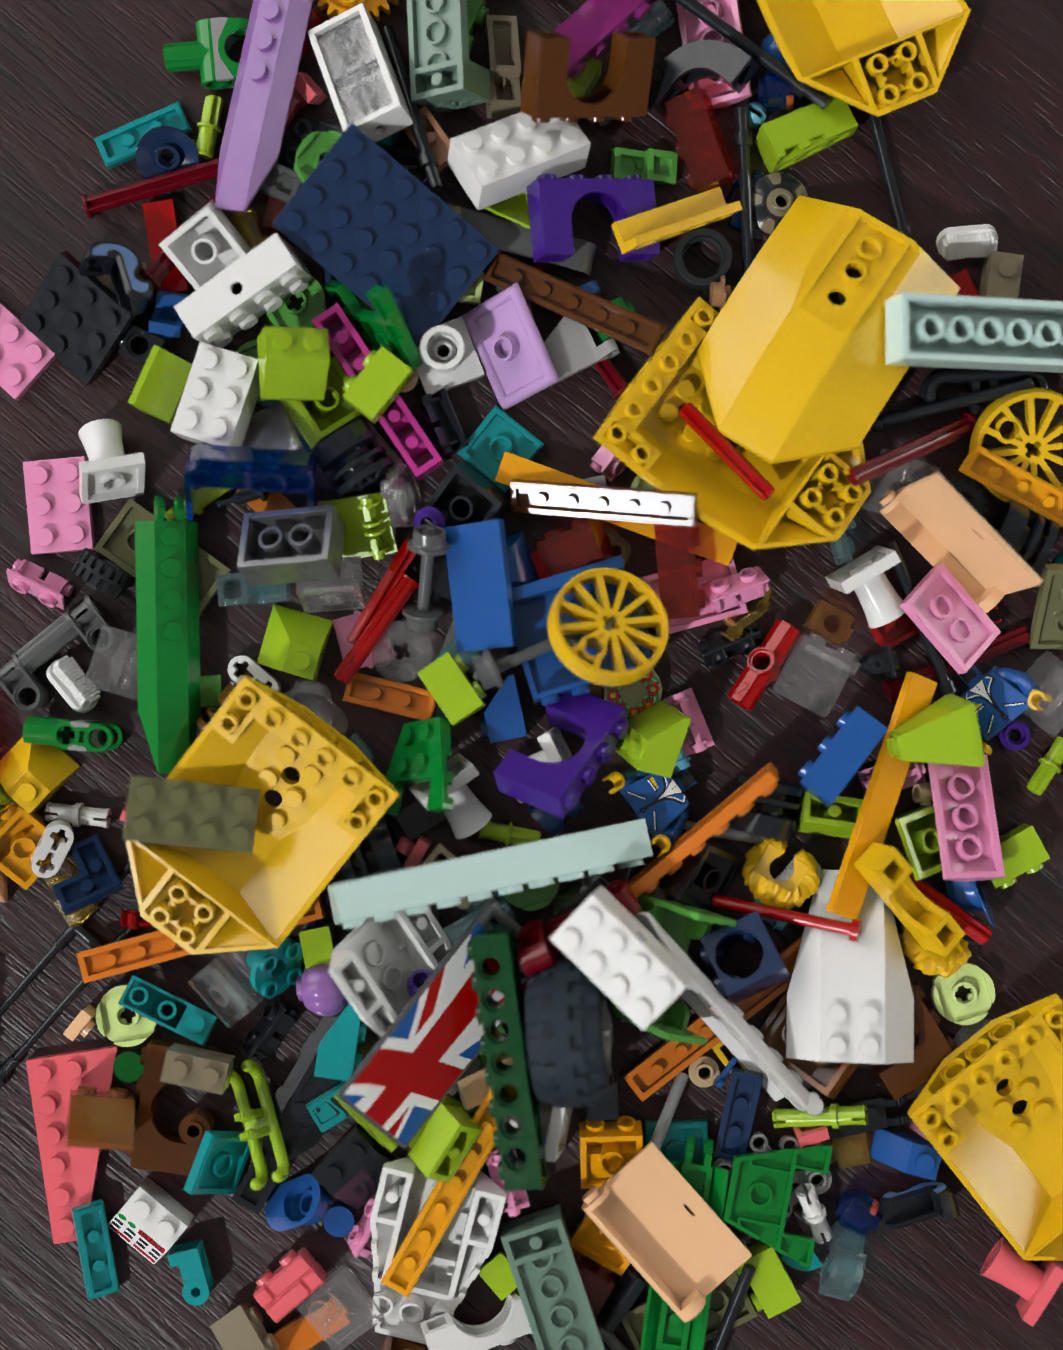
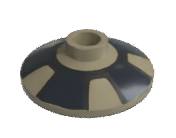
M772 173L762 177L752 188L754 224L763 232L771 235L799 195L808 197L803 184L795 177L786 173ZM777 197H783L785 199V207H780L777 205Z

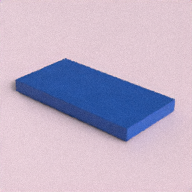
M504 519L444 527L443 529L446 530V541L450 545L446 558L457 653L518 646Z

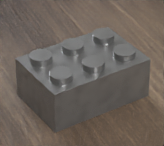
M334 505L244 513L237 568L250 586L340 579L345 523Z

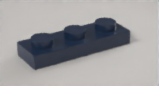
M732 1067L713 1157L733 1161L734 1155L746 1154L763 1082V1073Z

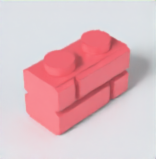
M302 1247L298 1252H295L294 1249L290 1250L279 1261L281 1266L273 1273L268 1269L255 1282L258 1286H256L253 1296L261 1307L265 1308L267 1314L275 1323H278L325 1283L326 1271L315 1261L314 1257L305 1247Z

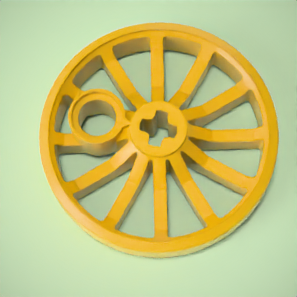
M1033 387V389L1016 391L996 399L978 418L971 434L969 452L974 443L982 446L985 434L994 436L1000 442L1009 445L988 450L1001 457L1009 456L1006 460L1038 476V465L1050 483L1063 490V482H1059L1044 460L1046 458L1063 466V457L1050 452L1063 449V440H1053L1063 433V420L1047 430L1059 405H1063V395L1050 389ZM1034 399H1049V403L1040 421L1035 425ZM1024 400L1025 406L1024 429L1021 421L1008 408L1010 405ZM1006 421H1012L1014 425L1013 430L1008 435H1001L999 431L1000 426ZM1028 442L1034 446L1031 451L1025 448ZM981 483L996 498L1004 502L1011 500Z
M594 568L574 576L558 592L548 613V635L558 658L574 674L598 685L623 686L640 680L657 664L668 640V617L658 595L643 580L619 569ZM589 583L594 585L598 603L582 585ZM605 583L617 586L611 607ZM625 590H628L638 599L619 612ZM569 593L573 594L585 608L565 601V596ZM643 605L647 607L651 616L627 618ZM560 613L582 622L561 624ZM653 627L656 629V638L636 629ZM584 634L585 636L573 648L569 646L564 637L565 635ZM634 643L651 649L653 652L652 657L647 659ZM588 646L593 648L596 651L597 655L593 656L588 654L585 650V647ZM621 650L626 653L637 668L626 670ZM607 651L611 655L614 671L600 668Z

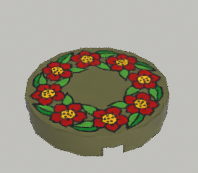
M652 669L650 673L636 682L623 686L602 687L601 685V691L604 700L625 708L628 721L661 701L662 686L659 676Z

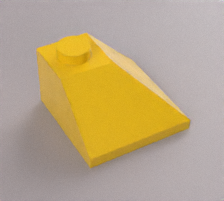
M22 737L0 760V783L5 792L28 814L39 811L80 768V765L63 749L57 746L24 743V738Z

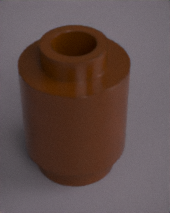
M203 1107L190 1110L179 1125L181 1139L189 1145H200L205 1130H214L215 1118L213 1114Z

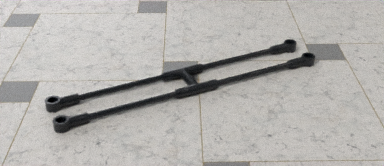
M130 860L118 873L121 881L132 870ZM106 898L84 907L64 932L53 942L54 946L0 1005V1017L59 950L62 951L76 935L91 948L106 945L85 926L99 910L98 907ZM127 928L125 931L122 930L111 943L131 938L135 930ZM83 978L14 1055H10L0 1066V1089L6 1084V1078L20 1064V1059L88 984L84 983Z

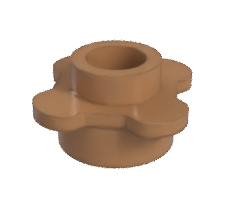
M725 276L720 277V282H711L709 288V304L711 307H718L720 313L731 295V286L725 285Z

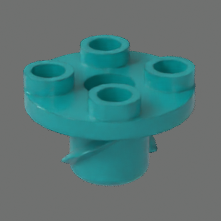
M286 937L279 948L249 950L246 956V963L251 968L250 981L253 989L267 999H271L284 992L290 985H296L297 978L302 976L303 973L302 969H300L303 959L301 945L293 939Z

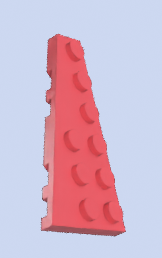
M118 1045L40 1056L26 1060L53 1244L77 1241L71 1208L93 1202L94 1186L99 1170V1157L102 1149L67 1147L65 1126L70 1090H77L78 1086L86 1085L97 1087V1092H109L114 1082L115 1073L113 1066L119 1053L120 1046Z

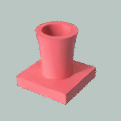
M1002 1237L987 1255L981 1267L980 1275L1018 1294L1020 1298L1015 1305L1021 1319L1033 1327L1063 1281V1265L1060 1261H1043L1040 1267H1038L1030 1260H1023L1013 1246Z

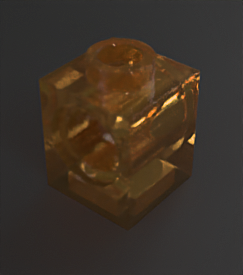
M818 600L802 628L831 645L838 646L841 642L846 643L852 635L854 627L851 624L855 618L824 600ZM827 616H833L838 622V628L834 633H829L824 628L823 623Z

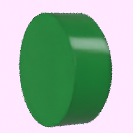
M126 1050L115 1059L113 1068L118 1079L131 1083L137 1081L143 1075L144 1065H140L141 1053L139 1051Z

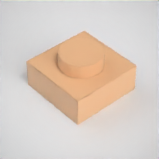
M90 1004L82 1009L63 1035L72 1042L80 1035L85 1038L96 1025V1022L93 1020L96 1009Z

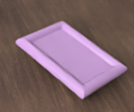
M518 283L511 285L462 315L470 338L503 411L560 381Z

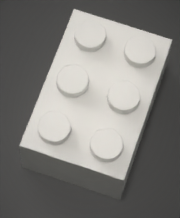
M200 342L170 431L182 439L239 456L260 393L258 359Z

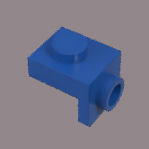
M159 289L156 296L155 309L149 320L148 332L156 333L159 337L166 339L180 338L185 324L174 306L188 297V295Z

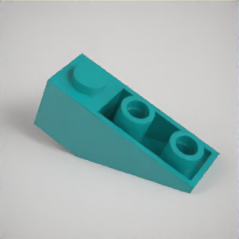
M134 975L118 1002L119 1005L202 1046H205L219 1019Z
M350 1002L318 1045L314 1077L347 1081L362 1062L363 1055L357 1054L359 1042H365L367 1025L362 1023L361 1018Z

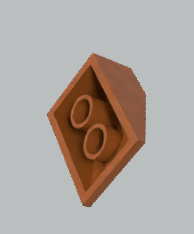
M785 991L759 1030L764 1036L762 1040L768 1047L774 1048L782 1055L784 1059L782 1063L788 1069L795 1071L814 1088L835 1100L859 1063L818 1062L786 1058L787 991Z
M86 1085L78 1086L77 1090H70L65 1126L67 1147L133 1151L135 1123L134 1094H128L129 1090L124 1088H110L109 1092H97V1087Z

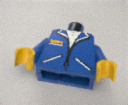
M972 665L966 673L957 674L969 686L962 693L961 698L975 703L982 746L988 755L992 754V748L983 742L984 738L989 741L1028 707L1043 712L1044 710L1039 706L1041 698L1047 702H1052V696L1041 692L1038 685L1025 672L1007 667L1000 669L994 666L983 675Z
M634 767L621 772L615 771L602 779L603 782L611 780L614 784V788L609 790L608 793L614 794L619 791V795L637 820L645 818L648 835L652 839L650 844L651 846L655 844L660 847L661 853L657 857L661 858L683 833L689 817L686 807L690 804L683 793L696 785V780L687 769L673 778L639 771Z

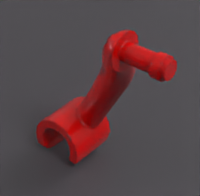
M123 910L121 912L120 925L122 927L134 930L139 928H156L145 919H140V911Z

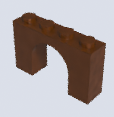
M527 31L520 111L532 117L531 120L537 123H550L551 118H560L561 121L569 123L579 122V118H588V120L594 122H605L607 117H615V119L620 121H634V117L647 116L656 38L641 31H613L609 68L604 81L592 93L575 97L569 88L567 78L571 38L557 31Z
M916 981L910 982L914 996V1063L878 1064L873 1067L895 1101L929 1081L942 1060L957 1049L949 1034L943 1036L938 1028L942 1022L934 1009L930 1008L927 1010L922 1001L926 996Z
M153 1038L147 1046H143L141 1051L140 1065H144L143 1077L138 1078L136 1085V1095L140 1096L139 1107H135L133 1151L127 1150V1157H131L130 1168L189 1176L200 1145L193 1146L185 1143L178 1133L167 1128L160 1119L157 1109L158 1095L162 1087L169 1084L160 1081L166 1052L174 1042L226 1054L227 1048Z

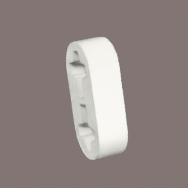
M240 655L234 657L229 662L227 671L235 683L239 684L245 676L240 675L238 677L236 675L238 668L235 665L248 662L247 670L253 675V679H258L264 684L271 682L273 684L271 688L279 693L281 692L278 680L251 657Z
M54 820L45 828L31 857L32 871L38 877L49 878L59 871L74 840L73 828L67 821ZM60 829H63L66 839L60 838L56 846L53 845L54 835L52 832L58 833ZM51 852V863L53 865L47 864L45 868H41L39 859L44 860L48 853Z

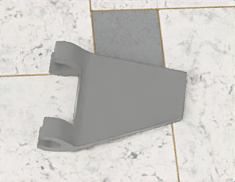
M565 316L544 342L560 381L598 362L620 354L614 338L603 342L597 347L587 326Z

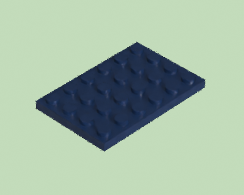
M350 123L272 223L273 226L373 310L376 311L365 293L374 285L388 287L414 344L419 348L424 334L442 322L500 251L353 123Z

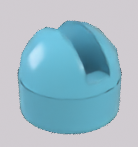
M757 101L750 102L745 107H748V109L752 108L762 115L760 118L748 110L749 128L757 129L764 124L767 111L762 103Z

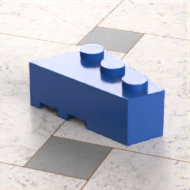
M858 706L853 713L849 710L845 711L836 723L840 730L834 738L828 734L817 748L821 755L815 763L809 759L798 773L802 777L798 785L828 807L835 801L888 730L887 727Z

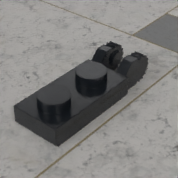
M907 1094L896 1101L891 1095H875L838 1103L840 1106L866 1104L868 1110L865 1112H869V1124L840 1126V1129L826 1126L830 1139L885 1129L888 1126H897L912 1121L907 1112L886 1115L884 1108L905 1104L908 1102Z

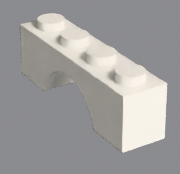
M517 1288L506 1297L505 1304L499 1314L484 1324H464L455 1319L450 1312L420 1322L428 1350H488L498 1345L512 1344L517 1338L526 1334H532Z

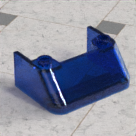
M199 443L190 448L184 466L183 478L187 520L193 521L196 487L308 494L307 507H314L316 458L305 449L285 450Z

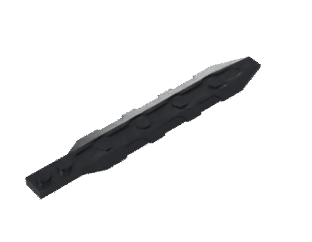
M436 903L429 904L430 911L438 921L440 909L437 908ZM342 1011L334 1016H323L316 1030L310 1033L300 1050L301 1055L283 1086H279L272 1098L289 1161L317 1145L323 1135L305 1104L343 1082L341 1080L314 1077L318 1045ZM368 1025L365 1042H359L357 1054L363 1055L362 1061L378 1036ZM269 1135L263 1137L262 1146L268 1168L266 1186L258 1191L251 1189L250 1182L256 1178L254 1164L252 1163L232 1197V1200L256 1214H259L276 1185V1182L272 1180V1173L277 1170V1163Z

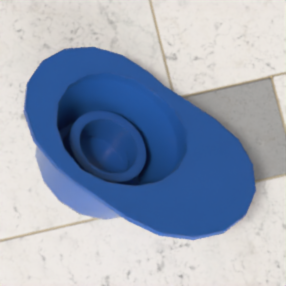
M945 880L947 894L951 901L965 911L985 912L992 927H995L990 907L979 881L960 882Z
M305 1174L276 1187L266 1204V1220L269 1226L278 1232L288 1231L302 1225H313L322 1220L328 1206L334 1203V1199L328 1195L326 1189L311 1174Z

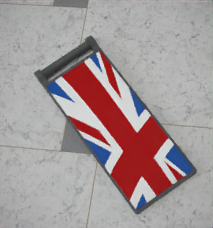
M494 897L488 898L483 903L479 914L337 1093V1097L402 1148H406L481 1052L480 1039L484 1035L482 1023L479 1024L476 1017V1006L479 1004L478 992H474L472 988V973H475L473 960H469L467 944L470 941V937L477 931L492 930L485 924L491 918H494L504 928H514L516 939H518V932L522 928L520 924L500 908L501 904ZM489 957L487 959L489 968L493 971H500L499 962L495 958ZM520 967L523 994L525 995L528 977ZM493 989L491 992L493 999L503 1003L505 1000L503 993ZM496 1021L497 1030L502 1025V1021Z

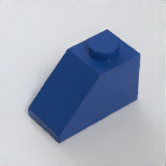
M514 675L507 676L503 682L504 687L498 690L485 710V719L479 720L483 738L489 737L490 744L527 736Z
M887 1128L874 1131L868 1153L870 1158L899 1171L936 1181L942 1158L932 1144L924 1138Z

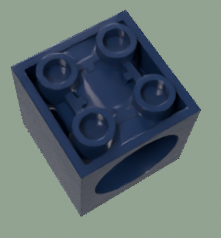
M757 911L737 920L735 927L726 925L700 938L704 946L699 949L700 954L710 970H715L717 976L713 977V981L718 991L725 999L730 998L734 1004L791 978L764 921ZM740 941H747L754 945L758 943L763 947L764 958L761 959L759 970L755 974L744 979L735 975H731V977L725 975L723 960L732 945Z

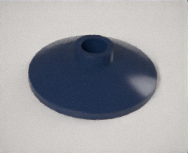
M159 126L147 131L140 138L136 148V163L144 178L150 179L197 165L199 163V154L194 141L184 131L171 126ZM169 149L174 155L171 158H166L163 156L162 151Z

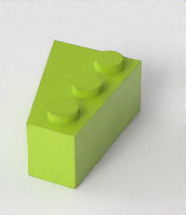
M826 94L831 101L825 110H822L816 104H811L762 124L754 144L769 174L777 173L852 136L858 124L848 104Z

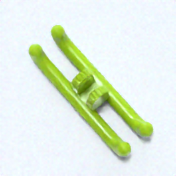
M244 1060L241 1068L244 1072L251 1074L261 1108L251 1109L244 1082L234 1069H232L229 1083L234 1091L239 1113L234 1115L235 1122H242L244 1128L243 1133L239 1134L240 1140L248 1142L255 1168L256 1178L251 1180L250 1187L258 1191L264 1188L268 1181V1168L260 1138L267 1135L270 1137L277 1163V1170L272 1173V1180L274 1182L280 1183L287 1179L290 1163L265 1074L260 1065L255 1061Z

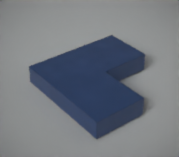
M98 833L71 845L69 849L80 873L52 886L65 916L124 889Z

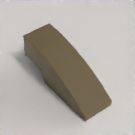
M486 15L485 68L490 70L491 101L486 102L487 118L504 119L520 112L521 93L519 77L521 74L517 16Z

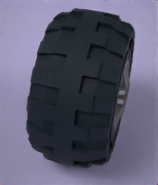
M556 959L554 966L542 969L541 972L527 978L525 1025L533 1088L537 1098L542 1103H550L554 1108L596 1106L598 1101L608 1099L613 1092L614 1039L610 1000L570 959Z

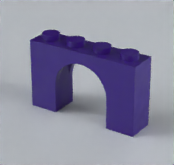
M555 174L537 176V179L526 187L533 262H563L574 255L571 217L577 201L590 200L599 203L607 209L614 222L656 208L654 179H642L641 175H629L623 179H614L613 175L609 174L596 176L595 179H585L583 174H573L566 178H556ZM659 242L623 255L618 245L619 262H648L661 254Z
M570 692L559 696V702L545 706L549 724L581 737L585 741L582 749L570 759L558 763L541 762L510 750L494 771L499 792L562 819L570 809L576 807L583 790L587 785L589 786L593 783L598 769L603 762H607L610 759L613 748L619 740L624 739L629 729L624 707L589 693L573 697Z

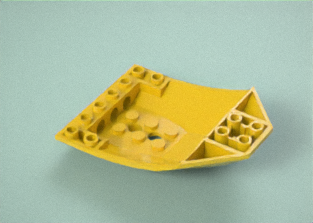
M756 0L782 56L798 81L876 117L937 93L971 11L964 0Z
M799 195L735 287L697 350L716 429L725 437L770 464L858 449L910 367L886 365L885 301L901 293L956 296L960 287L913 239L859 208ZM856 269L860 272L861 277L858 279L850 278L845 270ZM831 292H840L844 295L846 302L842 305H834L829 301L828 295Z
M698 297L657 346L654 355H650L620 395L593 438L657 490L697 493V518L721 534L752 550L839 540L871 493L869 481L853 486L847 479L850 468L866 461L863 441L858 449L776 464L768 463L741 446L738 451L775 488V492L767 500L763 501L679 416V407L690 402L715 426L697 350L719 313L701 297Z
M245 675L166 779L260 789L253 852L246 853L126 841L140 916L191 955L279 948L302 916L400 793L354 743L299 702ZM285 768H296L300 773V779L297 781L289 780L285 775ZM269 790L279 792L282 797L281 804L277 806L270 805L265 799V793Z
M1053 994L993 1019L945 1057L907 1112L1023 1260L1063 1261V1001L1057 994ZM1008 1079V1084L1004 1089L996 1090L1001 1080ZM1019 1100H1025L1027 1102L1025 1110L1020 1114H1014L1012 1112L1013 1105Z

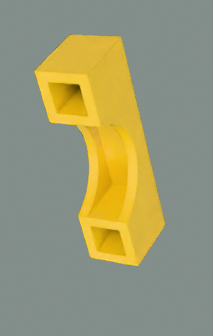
M873 842L853 864L923 949L946 957L965 935V932L948 912L931 902L914 885L909 876L913 869L896 848Z

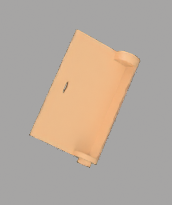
M938 472L896 491L891 488L878 501L881 504L878 511L933 567L943 563L985 613L992 610L1006 594L1038 586L1043 581Z
M652 1141L599 1188L596 1186L592 1187L582 1197L584 1201L582 1209L683 1322L693 1319L705 1306L706 1296L752 1256L749 1249Z

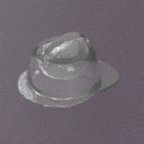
M299 677L295 681L292 690L284 694L306 706L339 733L343 734L348 729L349 721L346 714L332 702L331 691L324 683Z

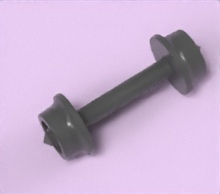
M419 525L414 528L413 536L407 544L408 549L412 552L421 554L418 601L405 604L402 607V613L406 617V627L415 632L428 633L438 628V622L444 616V611L439 605L430 603L434 556L448 553L450 545L446 541L445 529L434 525Z
M567 619V620L561 621L560 623H561V624H568V623H570V621ZM579 634L564 636L571 648L579 643ZM550 639L543 640L495 662L488 649L483 650L482 656L472 660L476 671L473 678L480 681L484 690L492 687L503 688V682L499 673L554 650Z

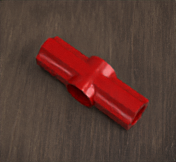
M777 619L761 645L749 653L747 658L748 665L727 697L741 708L751 712L769 683L775 681L780 676L781 665L802 635L800 631L784 620ZM771 661L766 669L758 670L762 662Z

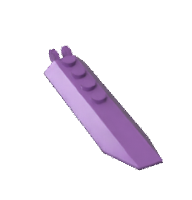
M253 0L220 149L215 198L216 209L245 212L279 159L313 0Z

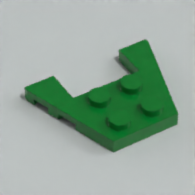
M332 280L324 287L331 297L337 294L345 304L342 311L347 318L357 320L364 329L361 335L373 350L377 352L383 346L411 368L412 371H415L423 364L418 354L419 350L409 334L388 287L374 285L365 293L376 311L363 309L352 291L338 280Z
M436 717L404 723L386 775V779L400 794L383 815L386 814L388 818L399 817L404 785L430 781L426 809L434 812L451 811L454 809V799L448 797V785L451 786L453 784L452 773L447 772L446 757H451L450 721L448 719Z
M825 1143L802 1148L794 1147L734 1155L722 1219L756 1240L767 1244L782 1255L798 1262L799 1265L810 1269L815 1239L784 1232L795 1169L828 1175L833 1146Z

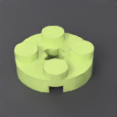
M967 962L959 968L957 973L948 978H943L941 975L933 976L931 999L935 1009L948 1021L959 1025H972L987 1016V1011L990 1009L991 1004H994L995 987L992 979L985 971L977 965ZM962 985L964 988H970L971 993L966 995L967 1000L962 1001L960 997H955V992Z
M123 983L110 989L102 997L95 1014L96 1024L100 1033L113 1041V1044L121 1047H132L143 1043L156 1030L158 1024L138 1013H135L136 1016L132 1018V1023H127L126 1018L120 1017V1013L125 1011V1007L119 1005L118 1002L128 983Z

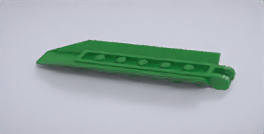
M155 496L154 521L135 522L138 713L158 774L171 773L195 742L198 728L196 722L199 719L201 710L198 523L183 521L185 510L184 498L182 496H175L173 501L174 521H164L163 496Z
M687 1136L684 1160L670 1162L722 1219L729 1170L711 1164L714 1142L711 1139H706L703 1145V1163L692 1161L695 1141L694 1137ZM649 1284L640 1350H704L712 1291L706 1296V1304L703 1309L690 1321L683 1322Z

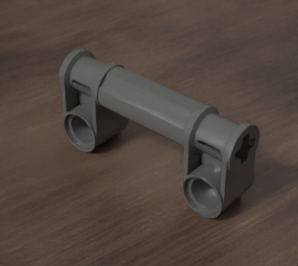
M87 594L84 596V601L71 612L67 610L63 613L62 616L26 645L12 654V659L0 668V687L8 694L18 708L37 711L46 707L50 699L49 692L34 672L78 636H81L92 650L111 653L120 646L121 635L91 595ZM106 630L109 634V642L102 647L98 643V636L102 631ZM30 689H34L37 698L30 705L26 700V694Z

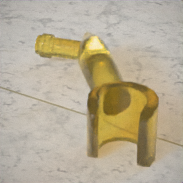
M769 588V591L765 592L763 600H759L756 608L738 622L731 618H724L723 623L729 626L726 631H721L720 634L730 641L738 640L742 636L743 629L760 618L771 605L769 597L772 589Z

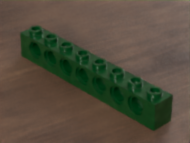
M505 928L477 931L468 941L467 953L469 960H473L475 973H472V988L474 992H478L479 1004L476 1006V1017L478 1023H482L484 1035L481 1036L480 1046L482 1054L487 1057L488 1067L485 1068V1082L488 1087L491 1086L492 1098L489 1101V1112L491 1118H495L497 1130H494L493 1140L495 1149L500 1151L501 1161L498 1163L499 1180L504 1181L505 1192L543 1189L549 1176L539 1103L533 1088L529 1068L525 1025L526 1009L520 965L516 954L515 929ZM489 957L495 958L499 962L500 971H493L489 968L487 964ZM493 989L503 993L505 999L503 1003L493 999L491 994ZM496 1021L504 1022L509 1028V1034L500 1033L496 1028ZM500 1053L509 1054L513 1059V1065L504 1064L501 1061ZM504 1085L515 1087L518 1096L512 1097L508 1095ZM509 1117L518 1118L522 1123V1128L513 1127L509 1122ZM519 1148L523 1150L526 1154V1159L517 1158L513 1149Z

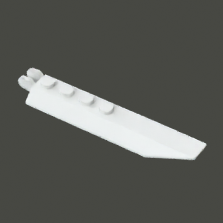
M639 912L635 918L694 975V978L680 996L747 1070L763 1073L762 1087L774 1101L785 1097L797 1110L803 1112L807 1110V1113L815 1116L822 1113L824 1102H822V1099H819L820 1096L816 1092H808L803 1087V1079L795 1071L787 1069L782 1063L784 1060L782 1055L763 1042L764 1036L756 1027L746 1023L742 1018L744 1016L742 1010L735 1004L729 1003L649 912Z

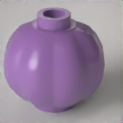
M318 964L304 969L302 976L297 978L296 992L299 1001H303L304 1006L308 1010L319 1016L337 1015L348 1003L347 998L328 972L330 964Z

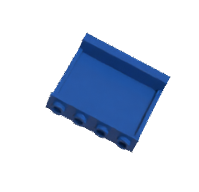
M621 555L512 588L518 640L517 650H523L549 638L547 628L549 609L558 592L570 579L581 572L594 568H614L624 571L625 566ZM591 583L582 585L598 603L594 585ZM605 583L611 607L617 586ZM625 590L619 612L634 602L631 592ZM569 593L565 596V601L585 608L573 594ZM637 610L627 618L638 617ZM560 613V622L567 619L570 621V623L582 622L566 614ZM642 628L636 629L638 631L643 632ZM579 634V642L585 636L584 634ZM634 643L647 659L652 657L649 648ZM588 646L585 647V650L588 654L593 656L597 655L596 651L593 648ZM554 650L522 663L534 704L541 702L542 706H547L559 702V696L571 692L573 697L590 692V686L596 685L570 671L561 662ZM621 650L626 670L637 668L626 653ZM607 651L600 668L614 671L611 655Z

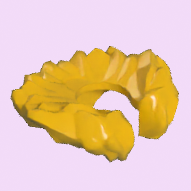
M764 837L763 841L754 845L745 855L747 860L742 870V876L745 878L744 885L749 887V891L753 894L754 899L759 900L762 904L778 908L786 907L787 909L793 908L794 905L800 907L805 899L810 898L811 895L818 891L820 885L818 865L811 853L801 849L794 855L793 875L786 881H777L770 874V865L776 858L781 857L785 853L788 846L787 841Z
M903 924L900 926L902 932L899 934L903 954L914 964V969L921 970L925 975H941L943 978H948L957 973L959 968L965 965L968 958L972 955L968 949L969 942L961 939L946 957L923 949Z

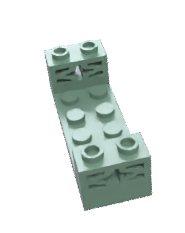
M407 0L411 101L423 107L426 105L428 109L437 113L490 102V70L469 60L467 0Z
M557 1204L501 1223V1241L537 1349L606 1350L570 1244V1232L561 1205Z

